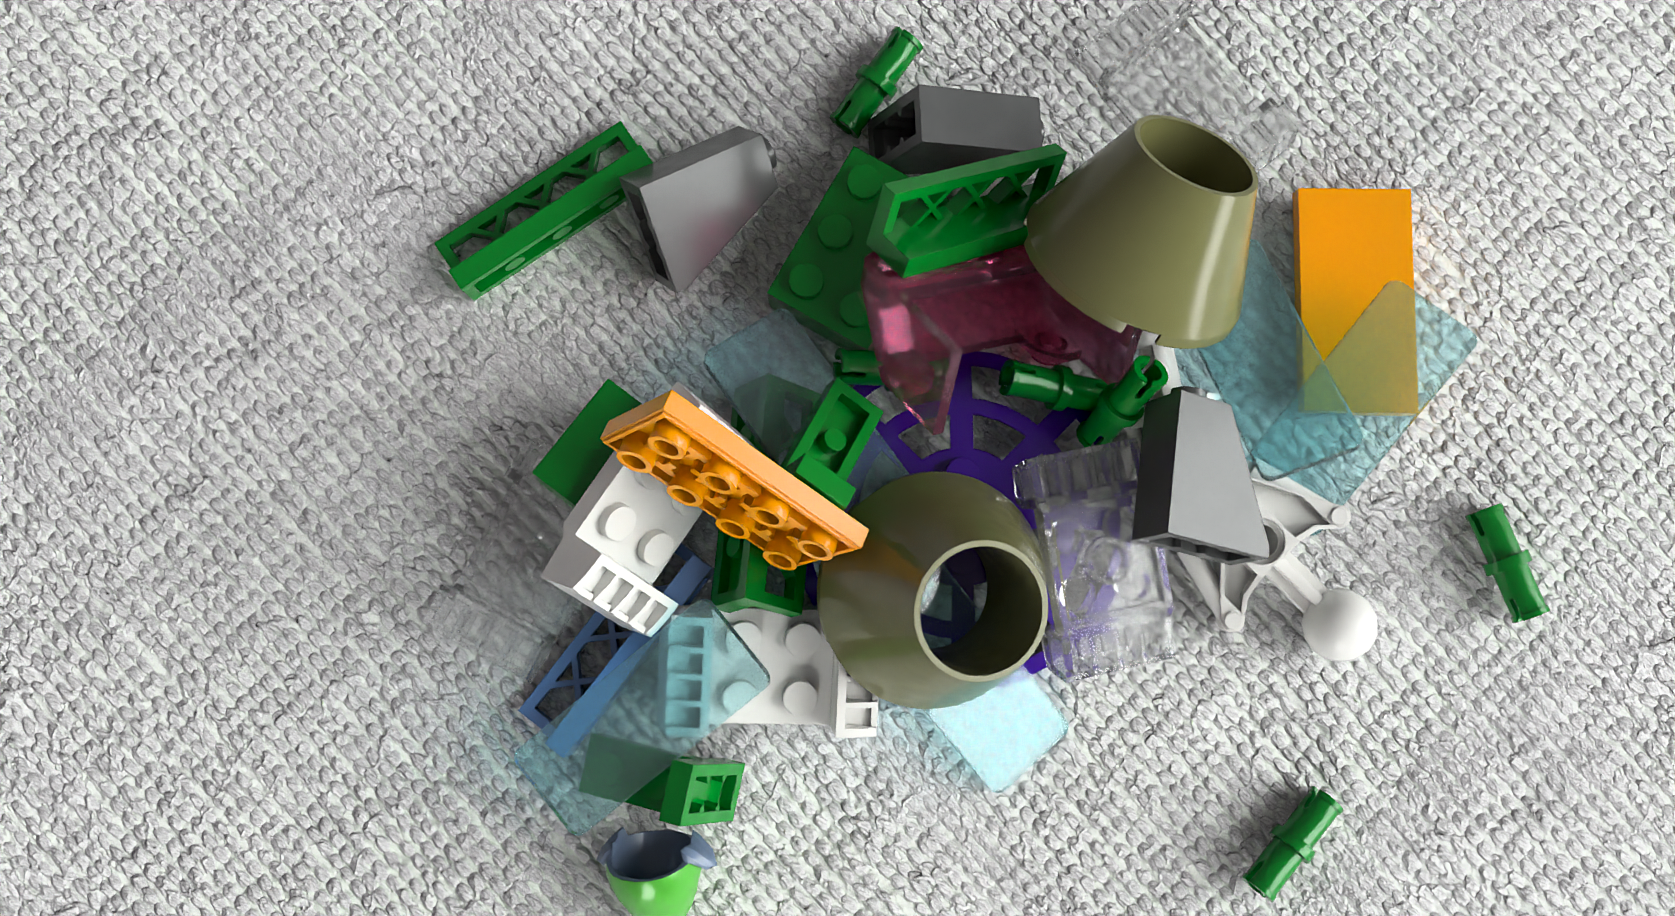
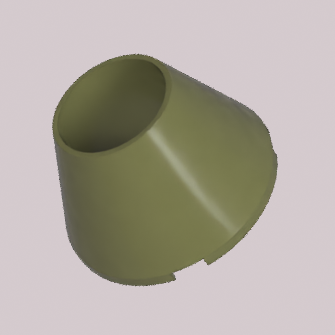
M1148 115L1136 121L1033 203L1023 222L1028 230L1024 246L1031 262L1045 281L1070 304L1101 324L1120 333L1123 332L1128 324L1157 334L1158 337L1155 340V345L1179 349L1208 347L1225 339L1241 315L1258 189V176L1249 160L1237 148L1214 132L1181 118L1167 115Z
M924 471L900 476L887 481L885 486L873 492L861 503L856 502L847 511L849 516L868 528L869 532L861 549L833 556L828 561H821L817 580L818 615L825 639L830 644L837 659L846 672L866 690L881 699L909 708L942 709L953 707L976 699L995 688L1021 667L1037 649L1044 635L1048 619V594L1043 555L1037 537L1022 512L1011 500L992 486L969 476L944 471ZM973 548L983 563L987 577V596L982 613L974 626L957 641L942 647L929 648L924 638L920 621L921 600L926 585L936 569L949 557L965 549Z

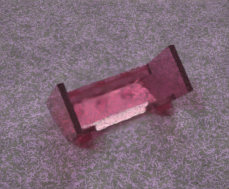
M1024 244L904 279L875 252L869 253L864 259L860 284L880 379L932 435L941 434L944 431L962 354L1018 343L1035 361L1043 365L1054 366L1080 359L1107 385L1117 383L1131 367L1142 330L1127 324L1122 333L1117 332L1070 304L1040 275L1031 262Z

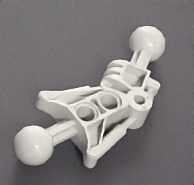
M1128 324L1122 333L1117 332L1129 346L1139 349L1140 356H1150V361L1143 368V372L1148 369L1155 359L1160 361L1168 372L1166 385L1158 390L1150 401L1170 394L1172 388L1182 386L1174 348L1155 345V340L1158 337L1157 334ZM1207 393V398L1219 401L1223 399V395ZM1144 414L1135 425L1122 430L1126 431L1129 444L1125 445L1131 472L1129 486L1135 500ZM1246 459L1270 546L1269 558L1234 565L1213 561L1212 567L1208 559L1180 552L1176 553L1215 614L1216 623L1220 629L1228 632H1238L1242 629L1245 622L1247 599L1261 579L1266 576L1303 613L1302 629L1304 638L1315 653L1324 659L1336 662L1355 660L1369 651L1377 637L1378 624L1374 609L1366 598L1354 590L1340 587L1328 589L1290 552L1300 541L1317 530L1347 526L1351 520L1350 511L1343 505L1326 500L1256 459L1254 462Z

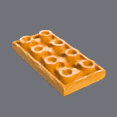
M1298 188L1292 193L1297 414L1412 415L1418 413L1411 189Z
M673 390L609 420L600 437L604 444L617 452L616 457L618 461L625 467L636 472L649 473L668 486L667 493L674 500L687 506L699 507L716 519L715 524L719 530L731 537L748 540L764 551L763 558L769 564L779 569L795 570L797 566L819 560L828 561L833 556L861 549L869 532L868 528Z

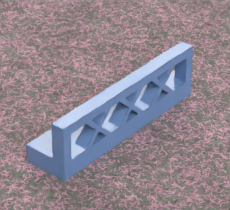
M681 543L674 553L686 561L685 565L669 585L655 586V588L680 606L690 605L714 574V568ZM596 611L518 711L551 736L547 743L564 757L576 752L659 645L661 628L652 637L635 631L618 632L615 622ZM607 619L609 634L595 635ZM627 638L625 642L622 644V646L619 648L618 639ZM610 640L611 660L598 676L582 678L581 651L589 642ZM572 664L573 679L559 681ZM592 683L584 693L583 684ZM574 686L576 705L560 725L538 708L552 688Z

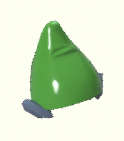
M622 827L601 847L596 859L602 865L606 864V876L610 888L632 916H686L697 892L702 868L708 870L717 866L713 849L694 830L692 835L670 829L642 831L628 835L624 827Z

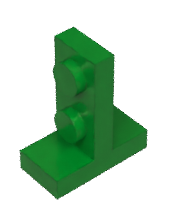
M836 377L826 385L780 467L843 511L847 508L856 491V488L846 482L884 411Z
M593 732L580 790L660 812L659 821L677 826L733 821L745 763L726 758H701L606 732Z

